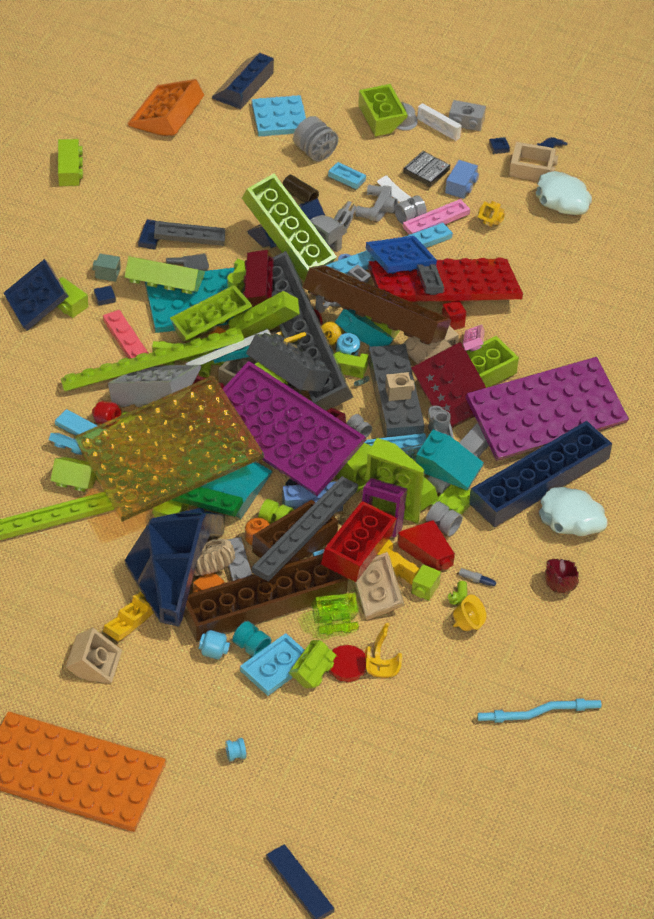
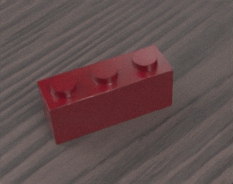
M268 249L247 253V260H245L246 275H244L245 291H243V295L251 303L252 307L250 308L272 297L274 259Z

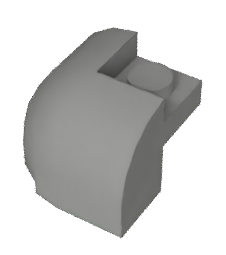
M324 215L310 219V222L331 249L336 252L342 249V236L347 233L345 226L333 218Z

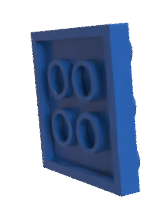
M415 236L366 242L365 249L387 273L412 271L417 268V265L429 266L430 264H437V259Z

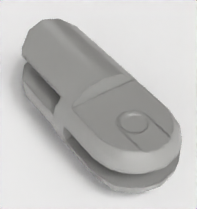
M347 201L334 217V220L344 225L346 229H348L352 222L353 213L356 210L355 204L350 207L352 203L350 201Z

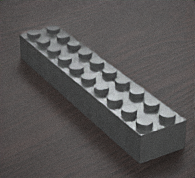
M285 251L273 257L272 297L285 291L298 298L300 314L279 326L285 338L305 332V337L292 344L298 346L297 350L310 354L312 356L311 359L314 361L317 360L326 365L325 368L331 371L322 391L308 390L313 403L327 411L354 397L306 290L303 288L296 268Z

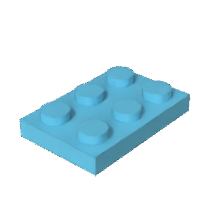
M285 633L242 664L240 671L269 696L293 678L289 671L305 649Z

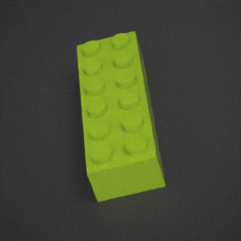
M275 174L246 189L242 200L280 251L288 253L303 282H305L309 267L328 265L334 262L337 256Z

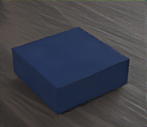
M506 137L489 139V145L493 154L508 153L510 151Z
M111 286L94 289L98 306L116 302Z

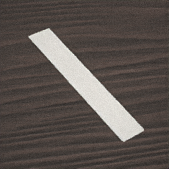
M267 329V330L262 331V332L257 333V334H264V333L270 334V332H269V330ZM255 335L185 364L202 365L248 346Z

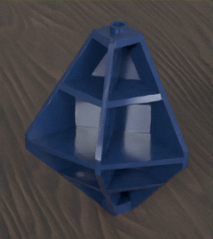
M198 508L152 518L128 553L125 565L159 622L177 627L180 626L197 560L207 541L224 534L225 515Z

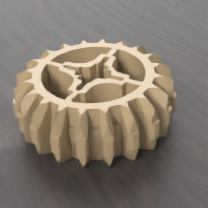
M227 539L207 541L197 560L194 576L217 572L233 563L236 557L231 541Z

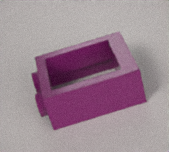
M370 478L363 487L362 501L372 505L374 496L397 503L395 513L397 520L393 535L391 536L396 537L403 527L407 488Z

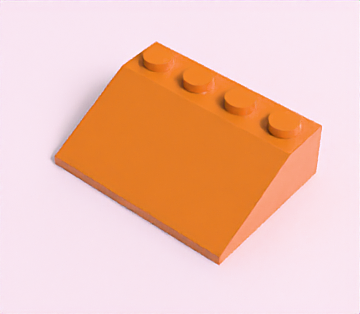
M196 79L157 85L127 124L130 127L157 135L173 136L178 133L180 127L186 122V119L193 113V110L200 104L205 95Z

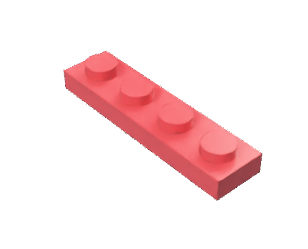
M120 310L103 315L104 323L129 359L135 358L141 353L149 354Z

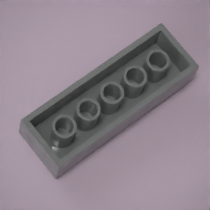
M406 344L369 347L368 364L384 438L424 433V421L416 387L411 393V399L395 401L388 400L385 389L387 374L409 372L410 380H414Z

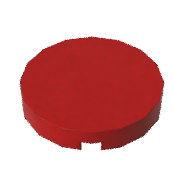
M342 645L332 650L336 657L333 660V667L328 672L335 676V679L343 682H352L360 679L366 673L365 653L360 648L352 645Z

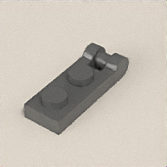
M417 265L416 272L420 277L425 294L436 295L437 293H443L444 286L436 265Z

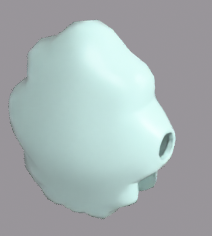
M557 171L548 172L539 178V187H537L535 194L543 206L556 210L559 213L582 215L588 211L592 202V196L581 180Z
M554 487L546 492L540 501L542 508L539 510V516L542 522L550 526L556 533L586 536L600 533L607 527L608 522L603 506L595 502L585 491L566 487Z

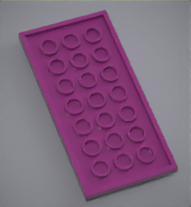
M597 357L470 392L465 397L496 461L539 449L585 421H588L594 428L600 431L627 423L629 420Z
M250 361L241 368L200 413L202 420L315 496L322 492L366 441L364 435Z

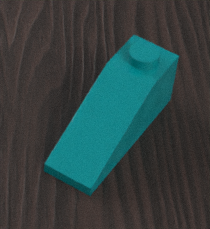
M343 309L334 322L344 331L356 335L360 341L371 347L388 346L394 340L393 337L370 319L357 315L356 311L352 309Z

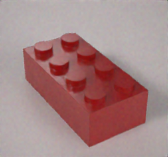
M361 501L325 547L321 565L357 582L393 535L397 518Z

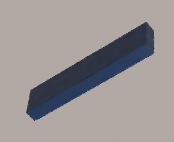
M285 844L266 854V859L312 919H324L334 913L335 908Z

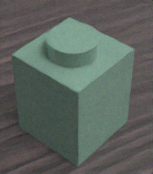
M99 253L92 267L95 271V278L116 282L121 271L120 257Z

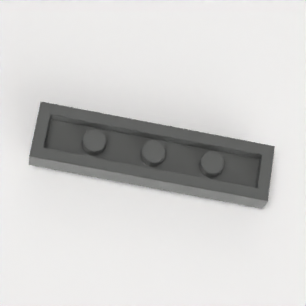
M155 221L154 239L224 246L225 228Z

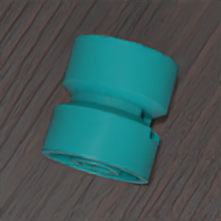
M246 621L237 628L232 641L241 649L245 648L246 653L253 657L271 644V637L263 631H259L251 622Z

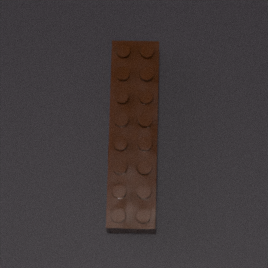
M326 265L309 267L303 288L308 290V293L311 295H320L327 302H336L343 309L356 311L355 313L359 316L371 317L373 322L387 324V327L391 330L403 331V334L407 337H417L423 344L430 345L444 340L451 319Z
M319 554L284 565L269 582L254 574L189 594L184 617L197 642L201 640L202 634H206L209 630L226 633L236 630L246 621L255 624L347 595L348 579L321 565L323 554Z

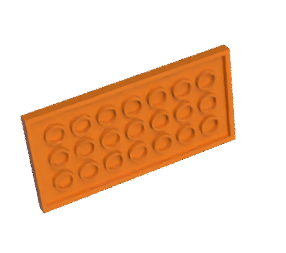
M7 712L0 726V791L132 832L136 831L164 770L166 758L13 712Z

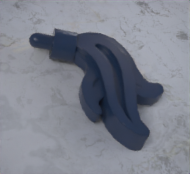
M550 137L542 143H537V145L554 148V146L568 145V143L564 142V140Z

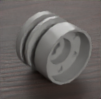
M310 116L297 126L293 135V141L312 160L318 162L327 159L334 152L338 144V135L330 127L326 126L321 119L316 116Z

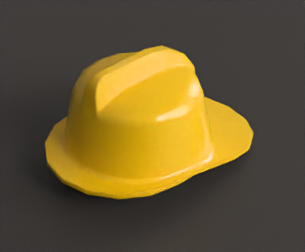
M472 594L466 596L453 610L455 622L452 626H459L463 631L480 629L486 621L487 614L483 603L477 596Z

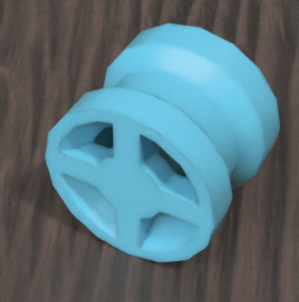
M238 738L233 742L231 740L225 741L229 762L234 761L235 758L246 759V748L243 738Z

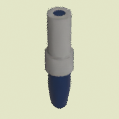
M463 568L459 572V576L468 578L473 582L493 587L496 585L495 580L483 576V574L474 573Z

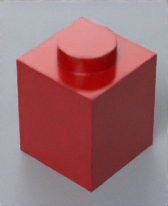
M453 301L443 304L442 316L451 319L449 326L453 330L464 328L466 310L461 302Z

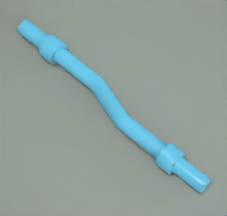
M578 698L575 701H550L529 711L503 712V710H494V712L478 713L477 719L478 721H494L495 723H503L504 720H529L550 710L575 709L576 711H585V709L601 708V700Z

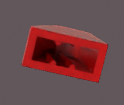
M434 520L398 532V547L424 565L438 571L447 570L454 565L455 553Z

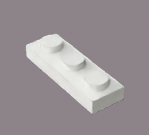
M423 103L418 106V120L455 141L460 139L462 125Z

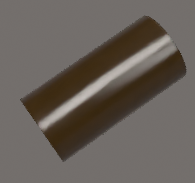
M292 174L288 175L282 183L291 195L304 203L319 197L318 190Z

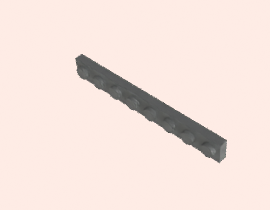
M342 476L252 566V573L269 582L358 490V484Z

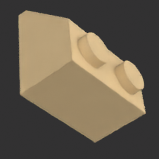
M90 628L76 635L66 668L80 679L110 684L112 683L122 650L96 629Z

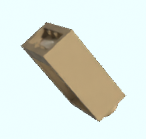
M516 142L509 176L539 181L541 175L555 171L556 167L554 166H557L558 156L555 155L556 148ZM522 157L548 162V166L522 163L520 159Z

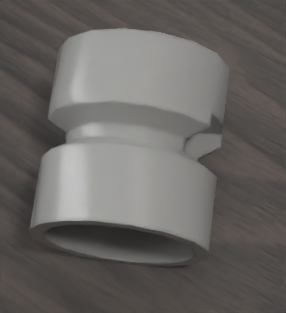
M418 195L407 199V201L399 202L394 206L396 218L401 224L427 213L425 202Z
M440 501L430 508L426 516V522L434 520L440 531L449 537L456 533L463 519L461 514L453 509L449 511V507Z

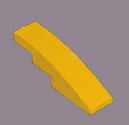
M141 591L133 596L130 604L118 611L115 619L104 625V633L116 641H120L154 613Z

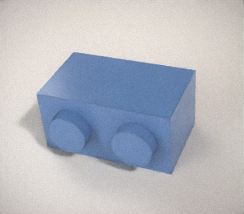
M458 160L446 180L445 193L465 199L467 193H471L473 183L478 181V165Z

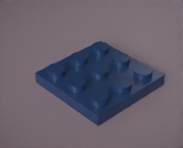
M45 259L4 292L20 323L27 331L69 297L49 262Z

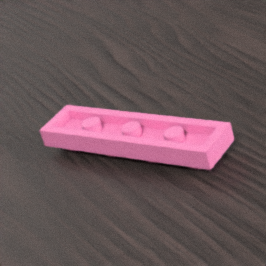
M459 199L403 222V229L410 235L441 223L447 224L469 215L470 208Z
M482 324L465 330L463 340L465 350L475 351L481 348L485 332Z

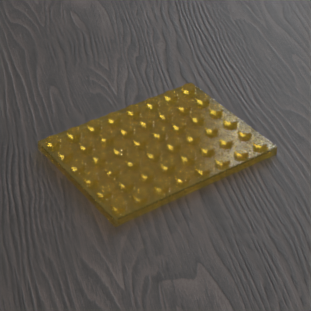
M214 375L74 436L75 442L122 522L264 458V453Z

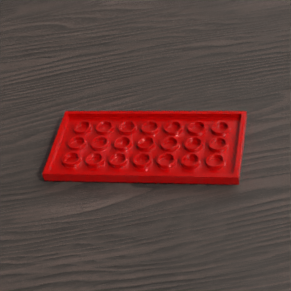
M501 257L496 259L462 258L453 260L446 258L444 260H437L436 267L444 286V292L437 293L436 295L425 294L416 269L412 271H399L392 274L387 273L376 260L369 261L368 263L375 287L410 302L518 300L523 298V292L508 260Z

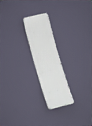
M384 176L377 181L382 187L384 185L391 186L392 197L397 198L399 202L407 201V199L411 198L394 184L388 176Z

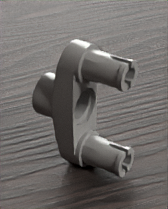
M369 184L367 195L378 197L374 207L357 206L355 210L356 217L379 222L387 212L395 213L394 206L398 203V199L392 197L391 186L384 185L382 187Z
M440 406L430 407L428 409L429 431L434 429L454 438L449 412Z

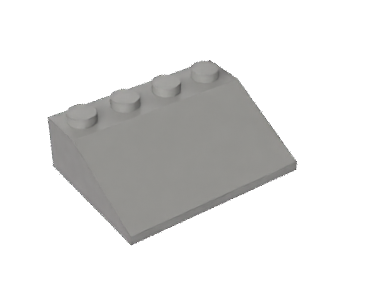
M153 366L122 375L108 383L111 401L120 405V407H127L131 404H135L136 407L145 406L146 404H151L153 407L162 404L167 406L177 405L178 401L185 398L201 366Z

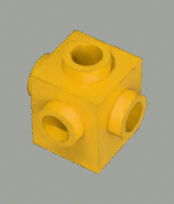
M484 201L479 209L478 218L483 219L482 223L490 227L493 224L498 226L505 217V210L500 208L501 204L491 201V203Z

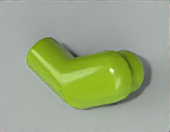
M459 581L457 583V592L453 591V594H448L450 604L458 605L468 596L467 582Z

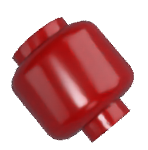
M99 401L92 409V416L96 424L111 427L121 416V410L114 402Z

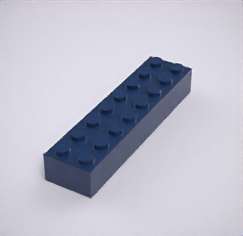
M585 421L472 487L469 500L470 505L493 527H496L540 501L551 488L563 487L608 460L612 443L588 421Z

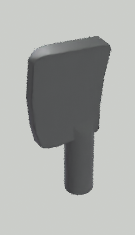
M205 253L166 258L167 264H183L184 267L202 271L209 269Z

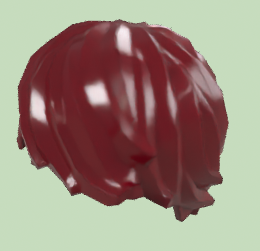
M549 559L546 563L545 580L548 587L554 592L564 594L575 590L579 583V572L575 562L563 559Z

